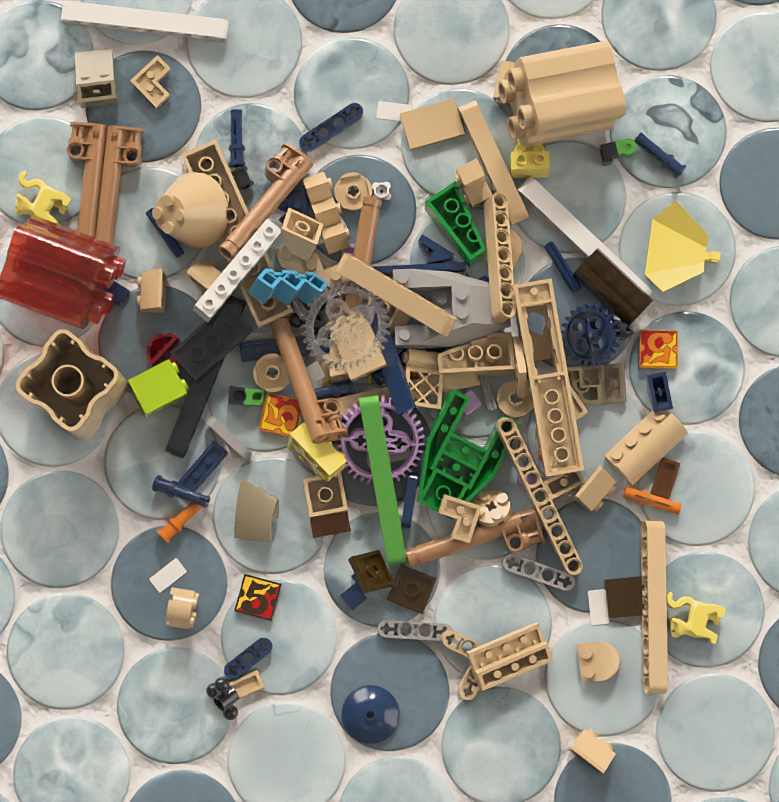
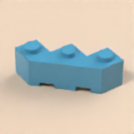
M265 268L256 278L248 294L262 304H265L273 295L287 306L297 297L312 308L321 298L329 283L314 272L298 274L297 271L292 270L274 272L273 269Z

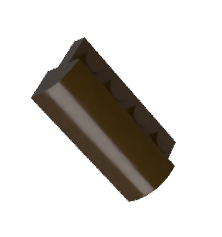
M599 248L573 274L628 327L654 301Z

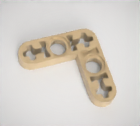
M446 630L441 635V643L445 647L467 658V653H464L462 650L464 643L470 642L472 649L481 646V644L452 630ZM451 634H453L452 638L457 641H460L458 643L457 649H455L457 644L452 642L447 644L448 640L446 639V636H451ZM469 664L458 686V695L464 700L473 699L480 688L476 680L471 677V664ZM467 679H469L472 682H475V686L473 684L470 685L469 690L471 691V694H466V696H464L465 692L463 691V688H468L470 684L469 682H466Z

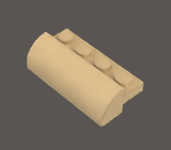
M652 410L604 456L633 486L688 435V432L672 413L670 414L667 410L654 413Z
M537 622L466 652L471 664V672L478 686L483 691L553 661L548 643L545 642L540 625Z

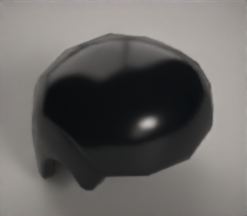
M610 314L614 315L613 322L618 321L615 329L621 330L616 333L617 336L621 337L619 340H625L634 334V331L626 323L622 322L616 314Z

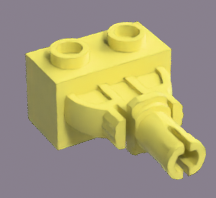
M517 139L518 144L510 155L511 177L529 178L531 176L533 178H548L550 170L549 151H545L542 144L522 147L519 139Z

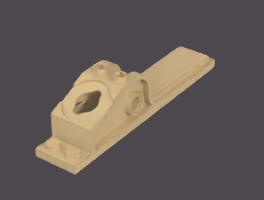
M552 278L513 285L516 302L515 315L518 336H520L527 371L526 380L529 383L545 477L583 471L584 464ZM531 312H536L545 318L544 331L541 334L528 329L527 320ZM551 358L554 373L538 375L534 361Z

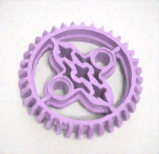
M382 395L379 403L382 417L386 419L384 432L387 430L388 434L391 435H385L389 460L391 453H404L412 446L411 453L405 463L396 470L391 471L392 478L395 477L397 482H399L400 478L398 475L402 474L406 478L407 475L404 471L407 470L409 473H412L413 471L409 466L417 467L414 459L421 460L417 453L423 454L424 451L419 446H425V443L419 441V439H424L425 435L418 433L424 429L423 427H416L421 424V421H414L417 414L414 413L410 416L409 414L412 412L410 410L402 414V416L411 427L413 440H410L408 434L403 431L392 430L393 420L385 409L396 410L392 403V398L389 397L388 402H385V396ZM355 403L352 404L355 409L353 412L351 409H347L348 414H350L349 416L342 415V418L346 421L341 422L343 428L347 430L352 421L361 414L360 407H357ZM356 428L350 435L340 439V442L334 443V446L341 447L337 451H341L346 458L345 468L350 466L347 473L350 474L355 471L353 474L354 479L361 475L360 482L367 478V484L370 485L371 480H373L372 473L358 467L349 456L346 442L349 441L351 447L355 450L367 451V464L371 468L364 428ZM359 435H363V439L365 440H362V443L359 444L358 440H356L355 438H359ZM398 438H401L402 442H404L400 443V446H397L394 442Z

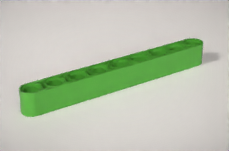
M374 395L359 398L387 564L392 566L407 563L379 397Z

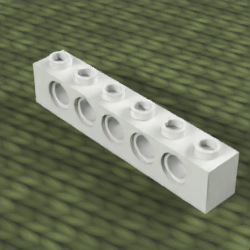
M266 219L195 304L193 311L209 322L280 237L281 229L269 219Z

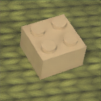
M341 472L328 482L321 476L303 479L310 519L348 512Z

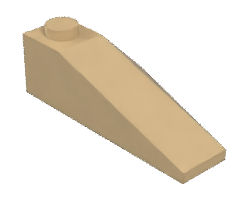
M512 332L491 333L486 337L437 354L439 374L512 375L515 370Z

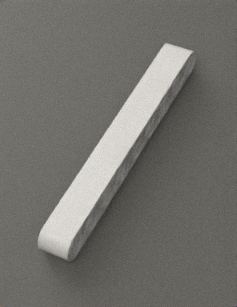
M73 1L63 2L60 20L63 23L212 41H226L229 21L220 18Z
M530 176L517 189L520 196L583 256L588 258L599 248L648 295L652 293L651 289L533 177Z

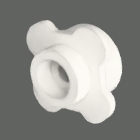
M373 183V198L390 200V183Z

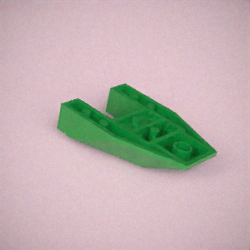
M449 389L427 438L417 502L436 512L439 511L444 494L469 502L495 477L507 453L496 430V423L483 448L453 433L470 400L468 396L454 389ZM500 415L499 418L497 419V421H498L500 418H503V417H504V418H508V417L503 416V415ZM508 421L503 422L501 429L507 432L510 429V423ZM515 422V424H516V426H517V428H518V430H519L521 424Z

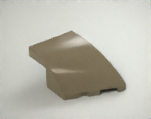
M624 364L567 368L568 376L573 383L575 391L578 392L583 405L627 402Z
M242 478L236 504L234 538L271 542L273 540L272 522L279 518V499L272 494H268L261 487H256L248 482L247 478Z

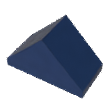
M666 371L646 375L647 392L654 413L673 409Z

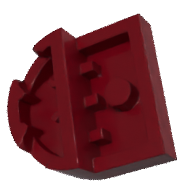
M171 333L155 335L150 339L146 347L147 360L155 367L170 359L171 363L175 362L179 369L181 365L170 352L182 341Z

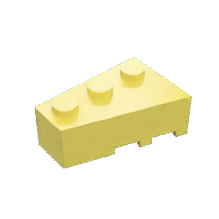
M305 422L290 433L287 449L297 451L300 454L298 456L299 459L302 461L306 459L312 465L311 469L327 482L345 468L347 461L341 451H337L331 441L319 444L312 443Z

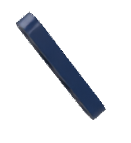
M351 103L304 134L299 140L301 150L306 153L312 152L359 121L363 116L362 106L358 103ZM352 108H354L355 110L359 109L358 116H355L354 114L349 117L351 121L348 122L344 113H346V115L348 116L352 113ZM336 118L344 120L345 123L342 127L334 125ZM321 128H326L329 134L327 137L322 138L318 135V131ZM315 133L316 139H317L319 142L316 143V140H314V141L311 142V147H308V146H305V147H304V146H303V145L305 144V143H304V140H305V139H307L308 141L312 140V139H313V135H312V134Z

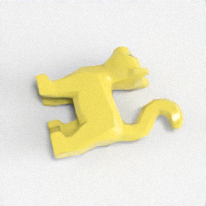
M22 171L18 176L19 184L27 189L37 186L40 191L33 204L26 197L17 194L16 197L18 199L15 204L14 213L18 216L23 214L29 215L35 220L46 222L49 224V229L55 230L59 223L49 214L53 207H57L59 212L64 215L72 198L52 189L42 180L33 179L26 181L27 172Z
M672 592L666 594L668 607L680 609L685 604L690 607L687 623L681 619L668 618V621L671 622V636L678 638L682 635H687L693 638H706L709 643L716 644L718 635L708 630L706 624L708 620H712L713 624L719 625L720 617L724 616L726 608L715 604H704L690 597H682L675 602L673 601Z

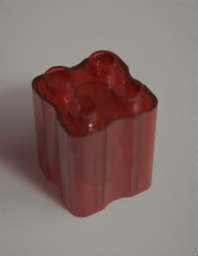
M33 215L26 223L22 222L13 232L6 261L0 275V299L83 330L88 326L89 322L98 324L102 315L108 316L115 294L107 291L112 285L113 280L119 281L126 265V259L119 257V246Z

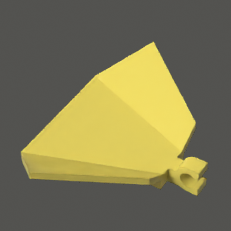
M676 200L652 219L645 276L662 293L704 272V261L718 263L720 260V252H706L709 235Z

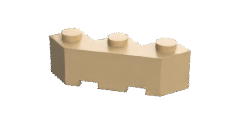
M324 172L304 178L303 182L315 218L323 223L321 234L328 254L349 248L348 240L351 239L348 228L344 229L339 216L343 214L340 204H335L331 189H334L331 178L327 179Z
M287 244L274 249L282 270L297 271L298 274L314 272L329 283L326 289L330 291L348 285V278L335 270L338 265L323 269L317 253L312 254L309 261H306L304 259L299 260L298 257L291 254Z

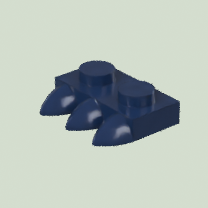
M305 185L296 186L285 198L287 200L279 205L278 209L287 212L288 208H291L308 216ZM286 214L280 217L279 221L281 223L284 222Z

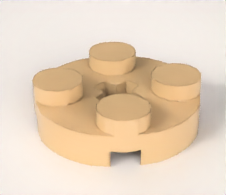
M351 172L344 174L335 185V199L344 210H361L363 197H372L371 183L359 173ZM351 187H354L355 190H359V193H356L355 197H352V195L348 194V192L351 191Z
M270 353L257 360L253 370L256 384L267 392H278L284 389L290 379L282 356ZM270 368H274V370L278 371V373L275 374V378H272L271 375H267V372L270 371Z
M515 379L507 381L499 388L496 400L498 408L503 414L511 418L524 417L532 410V395L527 382L525 397H519L521 402L516 404L512 403L513 400L510 399L511 396H515L517 393Z
M482 490L473 502V504L482 506L477 521L483 526H498V523L505 522L511 514V504L508 496L501 491ZM495 506L496 509L489 511L488 507Z

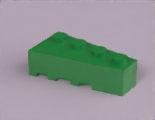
M454 181L426 200L424 210L470 268L485 257L486 248L473 223L472 216L466 207L458 184Z

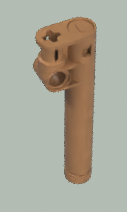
M70 122L72 133L71 138H69L67 153L71 160L84 163L75 255L92 258L107 126L97 123ZM80 148L81 152L79 155H72V150Z
M113 125L107 127L94 258L112 259L122 167L134 168L141 164V136L145 134L144 129ZM130 154H137L136 160H128V156Z
M283 143L281 146L282 150L267 160L264 175L273 184L225 239V242L219 246V251L225 258L233 260L266 219L274 213L313 167L312 160L292 145Z
M363 197V206L361 208L353 256L371 266L382 200L373 197ZM349 279L347 292L330 291L326 296L329 316L328 322L324 324V327L333 328L361 315L367 289Z
M280 318L272 322L271 328L312 443H325L346 437L348 430L343 428L341 422V405L339 401L333 398L317 400L289 319Z
M534 507L510 514L509 518L505 522L498 523V526L487 527L481 524L475 526L470 543L451 538V535L415 546V548L406 549L405 551L409 564L413 568L419 564L422 565L502 537L507 549L513 553L530 548V545L539 542L545 544V539ZM513 538L520 541V547L517 549L510 546V540Z

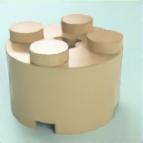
M172 587L170 592L172 599L169 600L167 607L166 626L183 629L193 628L197 612H193V610L198 605L199 593L193 590Z

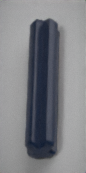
M154 208L149 209L146 212L147 217L176 258L182 256L184 250L177 240L159 228L152 216Z
M554 242L547 243L544 248L571 292H577L581 289L579 282Z

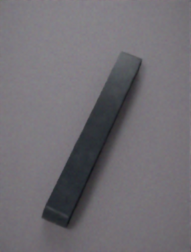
M230 295L224 304L229 302L237 313L242 316L246 301ZM225 357L198 381L195 382L193 379L165 452L184 459Z

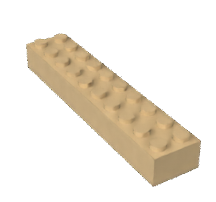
M215 139L183 153L181 156L189 173L196 172L209 175L217 181L225 193L228 207H226L228 223L225 232L219 239L222 244L248 214V210ZM267 252L239 285L259 330L270 326L277 319L288 318L294 314L290 304L287 306L273 295L265 304H262L248 294L256 278L265 268L273 269L275 272Z

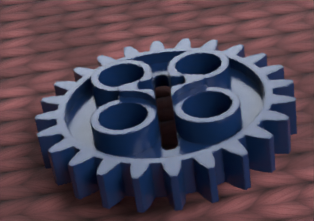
M595 304L578 306L576 311H570L571 316H565L568 323H562V326L565 327V330L561 331V334L565 335L562 341H566L563 348L569 349L567 355L573 354L572 361L578 359L579 365L584 362L585 366H591V363L593 366H597L598 362L604 364L605 359H611L610 354H616L613 347H619V344L615 342L621 339V337L616 335L617 332L621 331L620 329H615L618 321L613 322L614 315L608 316L609 310L602 311L603 306L596 307ZM596 320H598L600 323L599 328H597L595 325ZM579 323L582 324V331L578 329ZM599 339L603 341L602 348L598 344ZM582 342L585 343V350L581 348Z

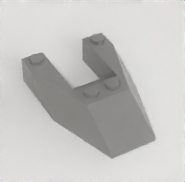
M421 269L393 270L394 281L414 293L432 292L433 304L457 318L448 336L438 333L427 325L395 326L396 350H406L407 348H454L511 327V318L504 323H497L492 318L489 282L446 271Z

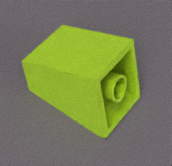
M170 359L128 380L129 389L145 419L187 395L186 390L189 388L184 379L180 380L177 374L180 371L176 363H171Z

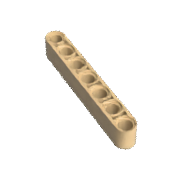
M472 101L459 107L460 117L495 193L500 192L507 197L510 225L529 218L524 203L477 102Z
M498 192L485 201L484 217L491 314L494 321L504 323L515 315L516 303L513 290L514 277L508 200L503 193Z
M344 253L335 269L338 273L444 336L449 335L457 320L453 315L348 253Z

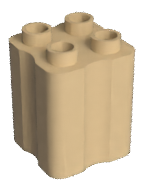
M608 41L519 57L515 62L514 68L509 69L505 74L504 80L498 82L500 99L502 103H510L514 115L508 118L509 134L513 140L519 139L522 147L610 130L614 126L615 120L621 119L626 114V101L617 76L612 49Z
M64 329L56 331L44 345L39 359L27 366L16 381V389L20 395L44 413L50 414L52 420L80 440H87L94 435L102 425L106 412L113 406L118 405L129 389L126 378L102 356L94 355L79 338Z

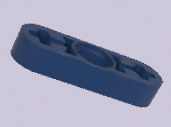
M418 473L408 474L401 527L411 528Z
M260 638L225 665L224 673L226 677L230 679L240 677L272 651V642L268 638ZM261 641L263 643L268 642V651L261 650L259 652L261 657L258 658L251 648L255 647L257 650L261 646L259 644ZM245 653L253 654L254 661L251 664L244 663L243 656ZM239 659L240 663L246 668L242 670V667H239L236 670L237 675H229V666L235 667L239 663L236 660Z

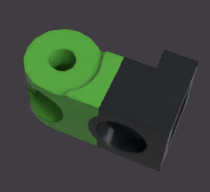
M628 138L601 144L599 151L603 166L611 165L614 158L631 157L637 148L635 141Z
M230 386L228 405L263 407L265 391Z

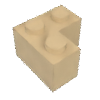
M477 158L456 168L454 181L457 182L458 188H461L464 193L463 198L466 206L470 205L471 209L483 205L492 196V193L485 181V174Z
M580 471L559 474L544 481V485L552 500L586 483Z

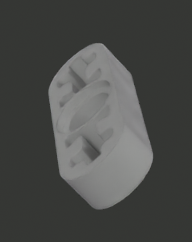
M213 416L208 419L206 424L245 461L252 455Z

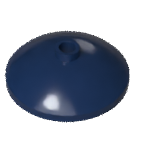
M367 685L359 687L349 694L343 704L341 716L344 728L352 738L362 743L376 744L386 740L394 733L399 723L400 712L397 701L390 692L379 686ZM368 711H372L374 713L373 718L369 719L367 717Z

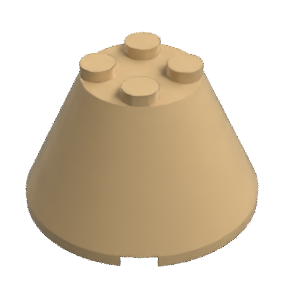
M191 172L180 176L173 182L157 201L155 208L152 210V216L161 230L187 247L195 249L207 248L215 244L225 232L228 219H226L228 203L225 193L217 181L207 174Z

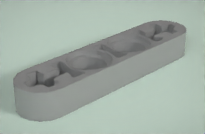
M509 554L503 559V567L508 572L563 591L571 590L575 585V579L569 573L514 554ZM514 558V562L520 564V560L524 561L521 566V572L517 571L519 567L516 566L508 568L506 560ZM526 564H532L535 567V572L532 575H527L524 572ZM550 570L553 573L551 581L543 579L542 574L544 571ZM557 573L561 574L559 576L561 579L569 577L571 585H567L565 588L562 582L557 581V585L553 584Z
M384 620L378 625L379 634L385 638L441 641V634H436L437 638H432L434 633L433 626H437L436 630H442L443 627H446L447 630L453 631L450 625L443 623ZM385 623H388L389 627L395 628L394 623L399 624L397 628L398 636L393 635L395 631H389L385 635L381 627H384ZM407 624L411 627V633L408 636L401 634L400 628L402 625ZM422 626L430 628L431 633L429 636L423 637L420 635L419 630ZM451 634V636H446V639H451L453 634Z

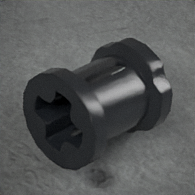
M247 166L239 167L231 172L232 176H235L239 190H244L254 185L253 180L250 179L247 173Z

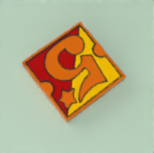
M640 329L639 368L678 369V330Z
M267 392L259 430L289 437L290 433L299 427L302 415L297 399Z

